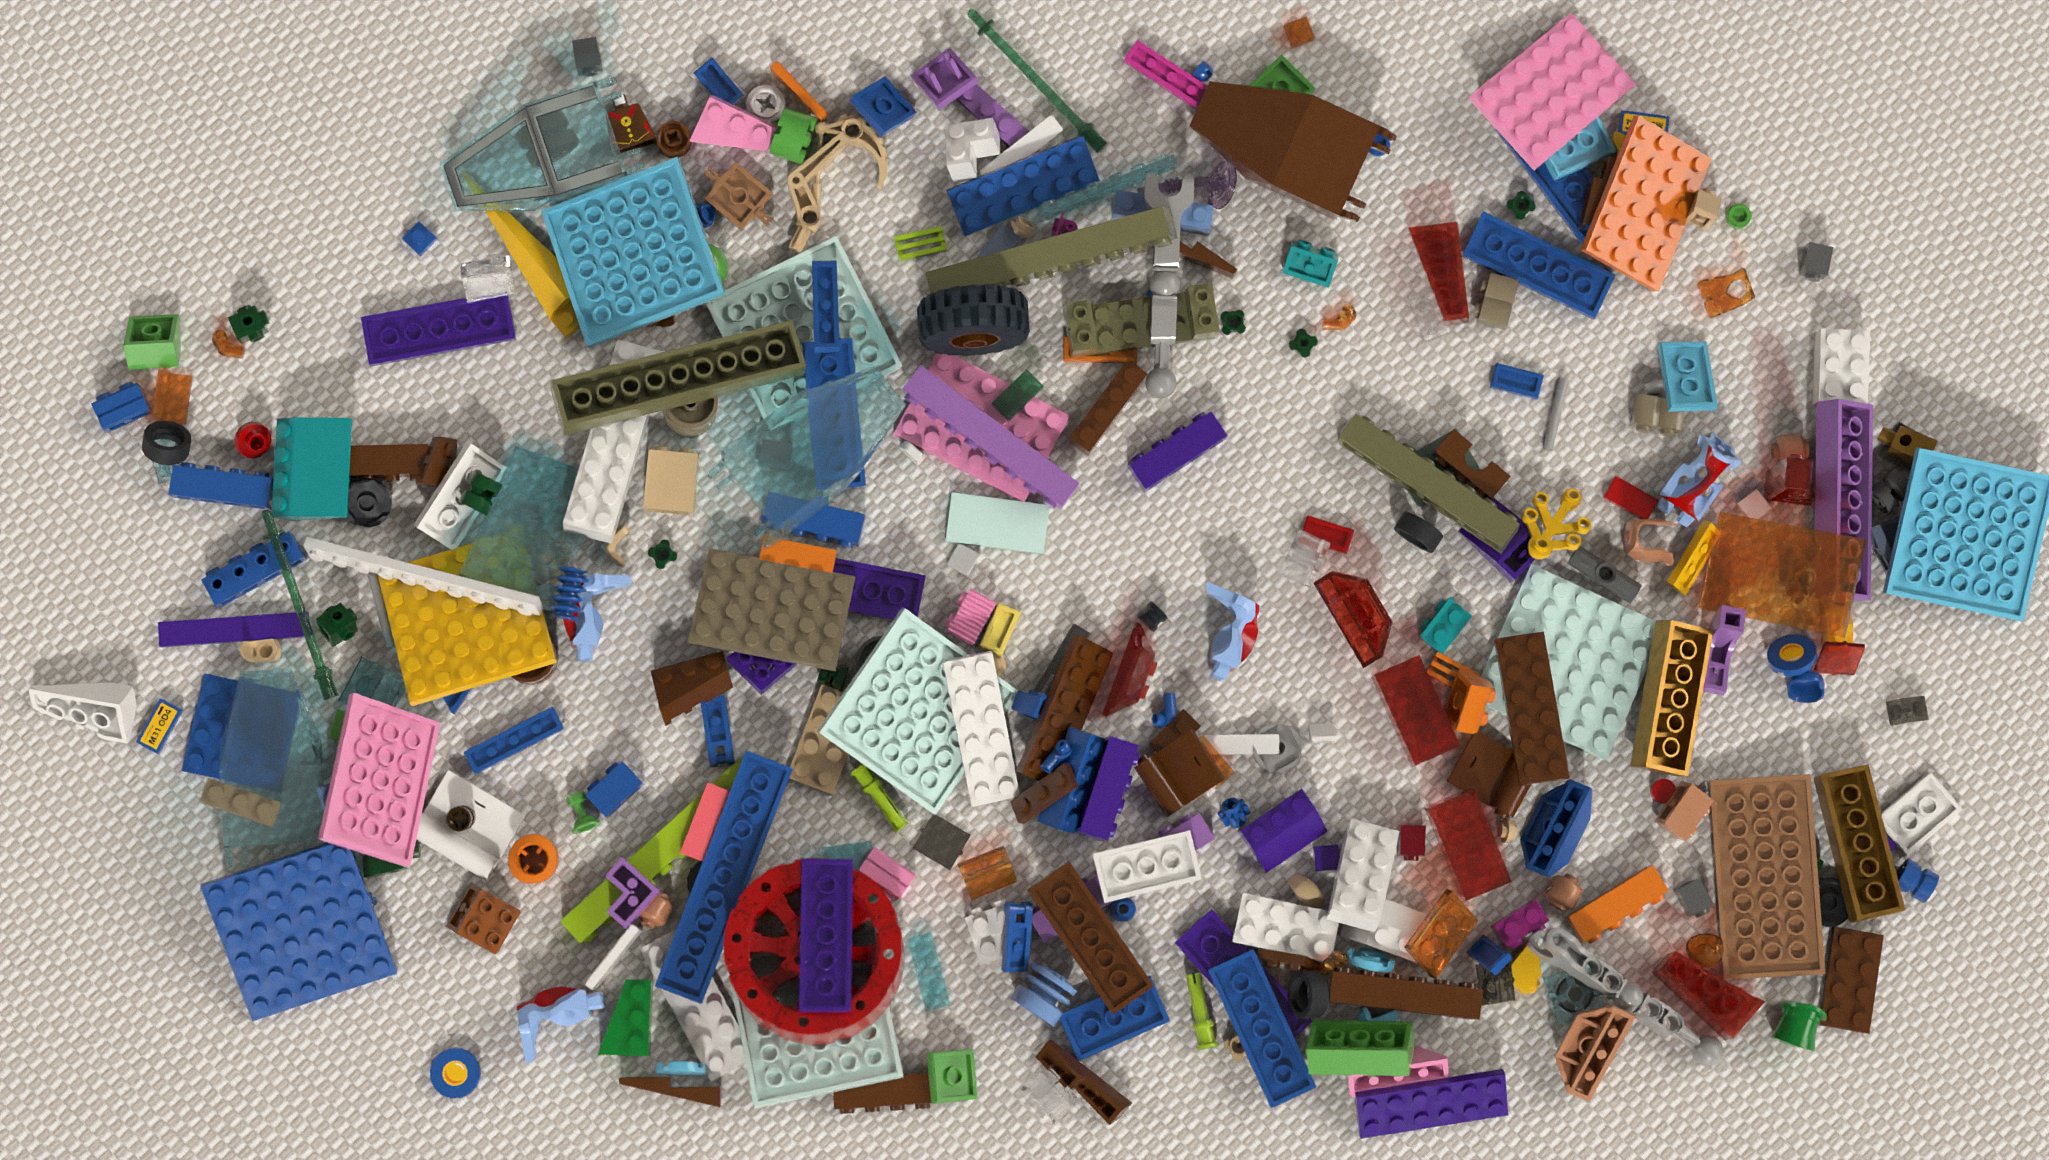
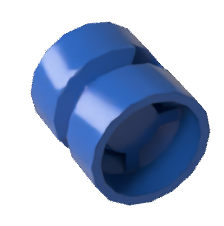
M1909 858L1901 864L1896 873L1900 890L1905 893L1910 891L1911 897L1922 903H1925L1930 898L1939 881L1938 874L1929 869L1921 871V866Z

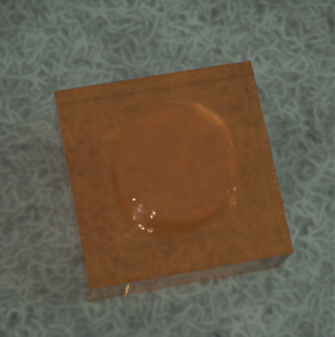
M1307 16L1284 24L1283 28L1292 49L1315 41V36Z

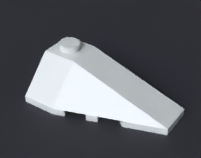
M116 683L30 686L29 694L33 709L58 720L65 718L75 722L76 727L84 730L86 727L98 732L97 736L104 740L127 744L130 741L137 708L133 686Z

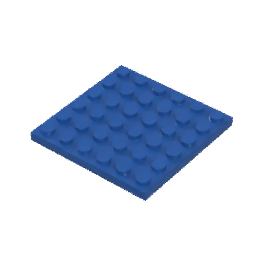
M327 842L202 883L200 886L252 1022L397 974L396 965L353 850Z

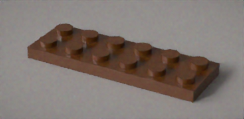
M1544 632L1494 639L1519 786L1569 779V770Z
M1073 634L1017 767V772L1037 782L1050 774L1046 773L1040 765L1055 749L1057 742L1065 740L1069 727L1082 730L1114 654L1113 652L1081 635Z
M1069 861L1027 889L1112 1014H1115L1154 986Z

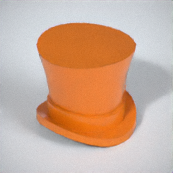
M528 834L519 838L513 844L508 854V867L512 875L519 881L529 884L541 883L551 878L559 863L556 847L546 837L538 834Z

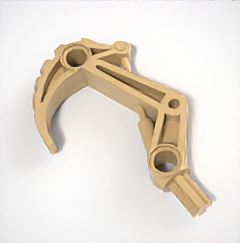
M845 113L835 123L828 125L824 122L817 123L815 126V131L818 135L817 152L788 176V187L794 203L797 217L796 225L798 226L788 246L793 251L802 253L811 233L815 234L821 226L820 201L822 185L819 184L820 174L849 145L865 150L875 159L880 172L877 190L882 191L888 169L887 149L884 148L885 141L883 137L878 136V133L872 126L867 124L863 116H847ZM850 127H856L859 133L851 137L846 134V130ZM825 135L833 138L822 147ZM815 180V184H812V191H810L808 186ZM807 214H814L817 217V220L812 224L804 222L803 219Z

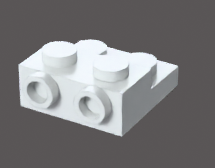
M1006 899L991 903L993 908L983 911L982 907L968 911L969 916L965 917L980 966L1002 959L1005 926L1004 904L1007 902Z

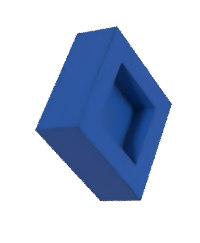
M420 221L402 237V240L420 257L438 240Z

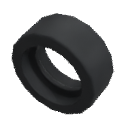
M165 420L156 421L149 424L144 430L142 451L151 461L162 465H176L185 461L189 456L191 434L181 424ZM167 439L179 445L173 447L163 446L156 443L155 440Z
M1404 512L1394 527V530L1405 540L1430 553L1435 551L1443 538L1442 533L1437 528L1410 512Z
M1297 971L1291 976L1288 984V1001L1296 1017L1307 1019L1319 1018L1324 1015L1328 1007L1329 990L1324 976L1319 971Z

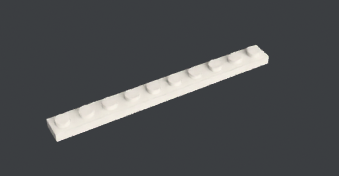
M310 537L306 538L303 545L309 557L315 561H330L342 568L350 566L365 574L369 572L377 573L385 579H400L408 585H423L431 591H446L454 597H469L477 603H492L500 609H515L527 616L531 614L540 616L543 609L539 597Z

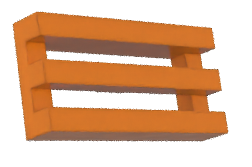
M1436 652L1425 673L1452 688V681L1433 672L1435 667L1454 678L1456 676V672L1437 663L1439 659L1458 670L1481 676V674L1439 652Z

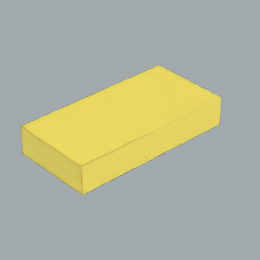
M998 602L979 648L987 652L992 651V654L1002 657L1021 612Z

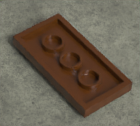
M1841 927L1832 928L1821 1009L1826 1013L1827 1018L1826 1021L1820 1020L1819 1026L1870 1034L1884 935Z

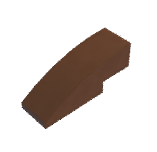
M1609 156L1603 163L1600 178L1594 177L1589 182L1578 229L1583 230L1592 222L1617 158Z

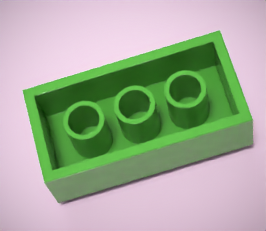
M1313 1020L1306 1048L1309 1074L1321 1076H1410L1415 1048L1413 1021Z

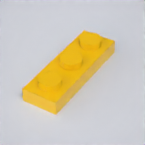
M1703 520L1667 580V583L1681 595L1686 596L1723 534L1709 521Z

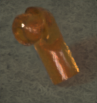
M1345 305L1337 318H1323V330L1347 329L1356 318L1355 308L1352 305Z
M216 330L213 333L212 343L220 355L244 358V346L232 345L226 336V332L223 330Z
M1341 950L1333 951L1314 970L1319 971L1325 977L1337 965L1345 966L1348 956L1342 953Z

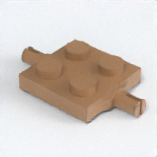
M737 162L721 175L711 166L705 170L704 175L711 179L714 184L712 190L704 198V201L740 231H743L756 218L767 227L773 222L774 218L763 211L765 204L774 195L773 192Z

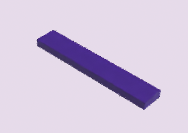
M309 612L158 622L159 647L310 637Z

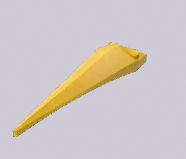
M462 171L474 194L487 193L473 178ZM498 202L481 204L546 314L565 339H567L580 329V325L557 258Z

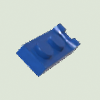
M725 695L717 696L707 703L705 701L701 702L710 768L718 767V764L723 763L728 765L735 764ZM725 746L726 753L716 754L715 747Z
M1022 901L1021 904L1005 902L1001 970L1004 972H1028L1033 906L1031 901ZM1016 914H1021V921H1016Z

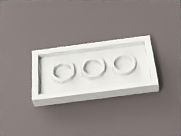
M466 442L413 526L453 551L458 547L480 513L458 502L464 489L470 488L468 481L474 470L499 483L508 468L473 444Z
M1190 831L1092 854L1104 903L1202 880Z
M1242 893L1232 942L1305 955L1314 960L1331 963L1339 923L1327 920L1328 911Z

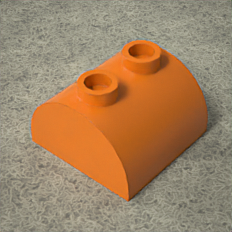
M1457 669L1443 716L1456 731L1474 734L1478 732L1480 725H1486L1488 712L1485 711L1487 702L1492 703L1496 695V690L1492 688L1493 684L1481 676Z

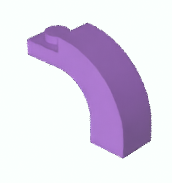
M1721 605L1713 617L1709 629L1714 631L1703 688L1704 692L1723 696L1727 692L1732 652L1737 640L1744 633L1746 614L1744 609Z

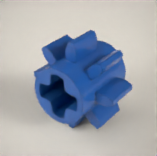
M1234 797L1223 801L1221 804L1222 810L1218 812L1221 822L1224 823L1225 827L1230 825L1232 828L1242 827L1247 822L1246 815L1251 814L1242 798L1238 800Z

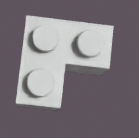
M987 118L945 125L946 166L953 182L976 179L977 158L1000 154V134L994 119Z

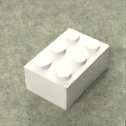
M1821 328L1815 333L1812 406H1817V402L1834 399L1868 404L1870 331Z

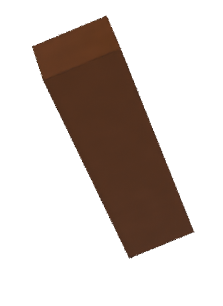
M1180 241L1179 258L1233 279L1238 270L1198 241L1192 249Z
M1051 1039L1047 1041L1035 1056L1069 1093L1076 1090L1109 1125L1121 1118L1132 1104L1130 1100Z
M671 1077L619 1078V1084L722 1107V1087H671Z

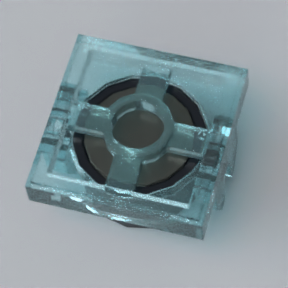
M1586 964L1585 970L1588 974H1590L1591 968L1589 964ZM1566 971L1543 977L1546 987L1545 997L1550 1002L1548 1006L1551 1012L1554 1013L1557 1026L1572 1022L1578 1012L1605 1007L1601 994L1595 992Z

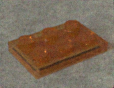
M1446 889L1404 948L1429 977L1437 979L1474 928L1478 919L1454 891Z

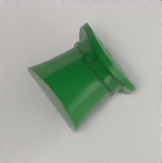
M1792 1000L1780 1001L1779 1007H1782L1780 1013L1783 1015L1771 1038L1784 1044L1815 1051L1817 1025H1819L1820 1020L1826 1021V1013L1814 1005Z

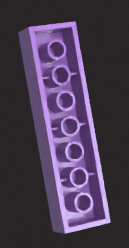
M1843 399L1817 402L1814 598L1842 602L1871 600L1873 405Z

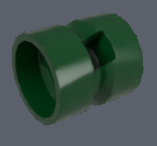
M474 470L468 481L470 488L464 489L458 502L487 516L493 506L491 499L498 496L503 485Z

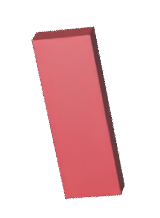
M707 783L681 849V854L703 862L729 796V790Z

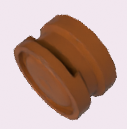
M669 121L658 129L656 137L658 148L668 158L683 157L688 153L692 142H689L691 139L690 132L681 122Z

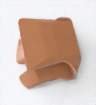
M1660 519L1626 521L1623 534L1624 552L1639 561L1663 562L1667 566H1672L1674 563L1672 553L1664 549L1643 548L1639 543L1638 533L1641 526L1669 527L1676 525V523Z

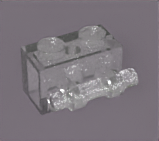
M495 254L492 255V258L481 260L473 258L470 262L461 263V279L467 302L516 294L510 254L503 256Z

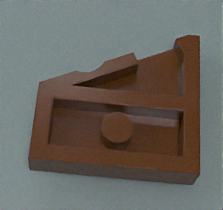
M441 436L432 438L429 452L423 461L426 467L422 476H417L416 484L433 487L439 486L457 458V439Z
M1263 948L1258 949L1257 958L1264 960L1266 966L1279 968L1281 964L1288 966V969L1293 971H1303L1304 969L1320 972L1321 962L1305 955Z

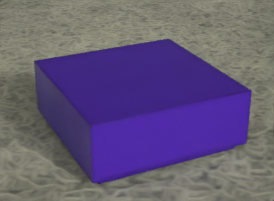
M1338 844L1313 847L1315 872L1337 870L1340 859Z

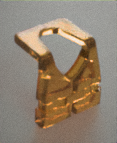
M1741 268L1730 275L1713 277L1711 280L1704 279L1697 283L1701 297L1705 300L1704 306L1709 318L1717 317L1721 313L1724 314L1743 306L1755 298L1745 268ZM1742 279L1746 285L1744 296L1736 298L1729 295L1727 291L1733 281Z

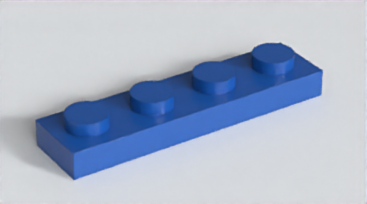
M812 261L814 353L839 352L837 261Z
M551 707L464 751V754L476 775L565 730L555 708Z

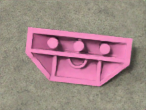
M1415 1046L1410 1076L1351 1075L1348 1076L1349 1093L1355 1097V1092L1447 1078L1449 1077L1448 1059L1446 1055Z

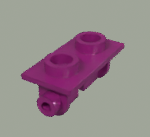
M1062 212L1060 219L1055 218L1051 237L1075 231L1078 229V226L1074 221L1064 219V212Z

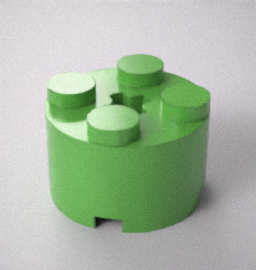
M784 108L773 137L770 154L802 165L807 152L803 149H809L813 136L809 131H814L817 118Z

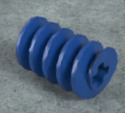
M561 566L559 570L565 575L557 576V580L563 585L555 586L554 590L560 593V595L552 596V600L558 604L550 605L549 609L555 613L551 614L552 616L570 621H579V618L574 616L573 612H581L582 610L575 604L577 602H584V599L578 593L587 591V589L581 586V583L589 582V579L583 576L584 573L588 572L568 566Z

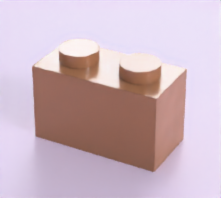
M1681 781L1654 822L1673 837L1687 841L1695 834L1696 826L1700 820L1710 812V806L1714 800L1692 783Z

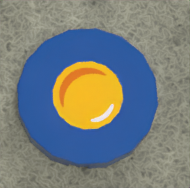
M1796 634L1776 639L1767 651L1770 668L1777 674L1778 672L1783 673L1784 676H1797L1808 672L1818 658L1816 645L1813 641L1803 635Z
M461 1048L448 1049L441 1052L433 1060L430 1068V1080L434 1089L448 1098H462L471 1094L478 1086L481 1078V1070L477 1058L469 1051Z

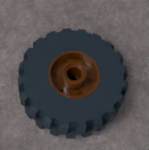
M972 284L941 289L938 292L928 294L926 298H922L917 308L919 340L927 350L938 354L971 356L1002 352L1003 350H1009L1017 345H1021L1026 341L1030 333L1028 301L1021 291L1003 285Z

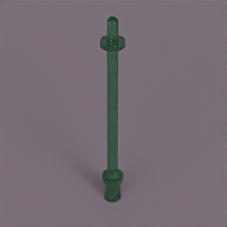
M971 8L967 11L968 17L980 28L977 34L980 37L985 34L1077 128V136L1083 135L1085 141L1099 154L1108 145V142L1094 129L1095 126L1092 123L1084 122L992 28L995 23L992 19L986 22L976 10Z
M266 509L262 512V518L268 535L262 537L264 540H271L316 668L313 675L314 680L317 679L323 700L336 697L339 693L336 690L331 675L333 671L325 666L280 535L284 534L285 531L284 529L277 530L271 511Z

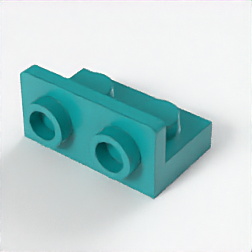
M1292 240L1282 273L1329 288L1339 255L1335 254V250L1328 247H1321L1319 249L1313 247L1312 243L1306 240Z
M1451 596L1447 600L1442 598L1434 608V611L1437 612L1432 620L1427 617L1419 627L1422 633L1418 638L1441 654L1447 650L1472 617L1470 613L1454 602L1455 599Z

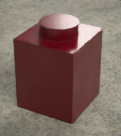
M1399 825L1397 856H1404V861H1419V857L1425 856L1426 826Z

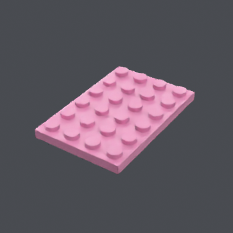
M1570 13L1471 94L1468 99L1533 170H1536L1629 92L1636 83L1577 18Z
M936 353L928 368V371L1042 456L1047 459L1049 458L1070 415L955 355ZM911 403L908 405L894 431L895 436L904 441H909L912 445L1019 501H1026L1030 492L1023 487V481L1019 478L1013 480L1003 472L1005 468L999 463L993 465L983 457L985 453L980 449L976 448V450L968 447L963 442L965 440L964 437L958 433L954 436L943 427L945 423L938 418L936 421L932 420L924 413L925 408L917 404L914 406Z
M356 693L349 694L318 839L404 867L411 866L440 722Z

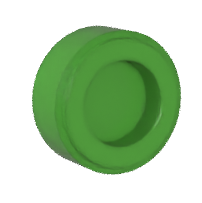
M1734 204L1726 212V221L1734 229H1742L1751 221V211L1744 204Z

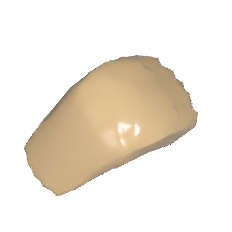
M622 524L616 529L612 544L606 542L604 545L606 555L621 567H624L625 563L617 554L615 547L630 531L626 524Z
M277 639L244 641L240 644L241 655L250 663L277 661L280 659L282 652L281 645Z
M1297 873L1288 879L1287 883L1303 906L1317 909L1323 907L1325 903L1324 896L1310 878Z

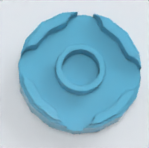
M1354 947L1348 948L1346 951L1345 960L1357 967L1378 972H1391L1394 970L1395 959L1391 957L1388 960L1386 953L1369 948H1359V952L1354 951Z
M671 1061L666 1066H663V1062H657L655 1065V1073L666 1076H702L706 1072V1065L704 1063L698 1065V1063L692 1061Z

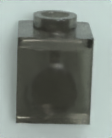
M1925 696L1901 698L1886 702L1891 726L1929 720Z

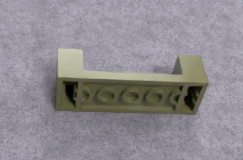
M1212 283L1188 286L1185 292L1177 293L1176 295L1177 320L1175 344L1214 339L1220 332ZM1152 297L1091 305V300L1066 303L1063 309L1070 358L1155 347V344H1150Z

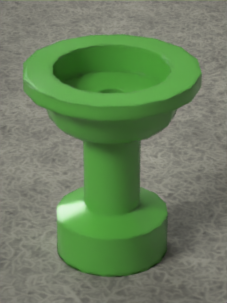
M578 792L566 798L568 806H574L578 817L574 822L573 834L589 831L601 824L600 820H596L594 816L587 815L583 804L587 800L585 792Z

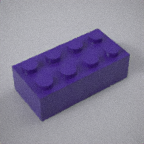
M1112 736L1104 737L1106 741L1075 830L1076 834L1101 842L1108 841L1110 837L1113 838L1115 835L1117 823H1114L1117 813L1121 814L1125 800L1122 799L1124 790L1129 789L1133 778L1129 774L1132 766L1137 765L1140 757V752L1137 751L1139 745Z

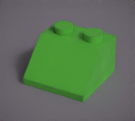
M179 314L129 317L123 344L128 369L144 370L147 368L178 367L181 354Z

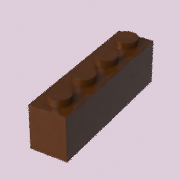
M1128 359L1070 436L1069 443L1089 456L1146 380L1148 373Z
M351 445L349 482L352 478H385L386 482H398L400 477H410V481H416L417 476H422L426 467L423 461L429 452V445Z
M929 1073L903 1074V1078L833 1092L834 1109H839L840 1114L855 1113V1108L864 1107L865 1112H879L880 1106H890V1111L905 1110V1105L915 1104V1109L930 1108Z

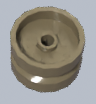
M715 397L663 410L665 422L673 432L680 436L695 437L702 435L712 427L716 420L718 398Z

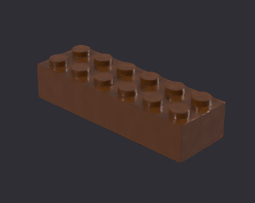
M1335 967L1334 971L1328 972L1327 975L1329 1002L1480 1020L1483 989H1477V984L1459 982L1458 986H1452V981L1434 979L1433 983H1427V978L1409 976V980H1402V975L1384 973V977H1377L1376 971L1359 970V974H1352L1351 968Z

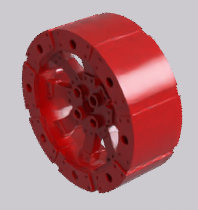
M805 858V859H824V858ZM802 859L794 860V863L787 865L783 863L763 873L738 898L739 903L735 909H732L725 929L724 961L730 974L728 977L740 1002L749 1015L763 1028L777 1033L778 1037L796 1043L810 1045L835 1043L836 1040L848 1039L861 1033L876 1022L891 1004L890 1000L894 993H897L902 980L905 961L903 937L897 914L887 895L869 876L853 869V901L855 903L853 905L852 931L858 925L870 919L874 929L876 928L877 945H869L868 947L852 946V963H865L868 966H873L871 977L860 989L855 985H851V1013L799 1012V1001L796 1008L780 1004L773 997L777 989L788 981H793L800 977V965L795 963V959L800 956V939L798 937L801 935V917L796 916L785 898V895L794 892L793 889L801 887ZM869 895H876L878 897L877 902L870 903L868 901ZM769 909L784 924L789 936L773 938L754 932L757 926V919L759 916L762 917L765 911ZM737 933L742 936V940L739 943L733 942ZM888 949L894 952V956L891 959L884 957V952ZM768 953L785 959L780 964L781 967L767 977L765 975L757 979L754 970L751 969V954ZM751 989L757 991V996L754 999L749 998L747 995ZM858 1001H862L865 1003V1008L858 1010L855 1004ZM802 1017H806L809 1021L805 1027L799 1025V1020Z

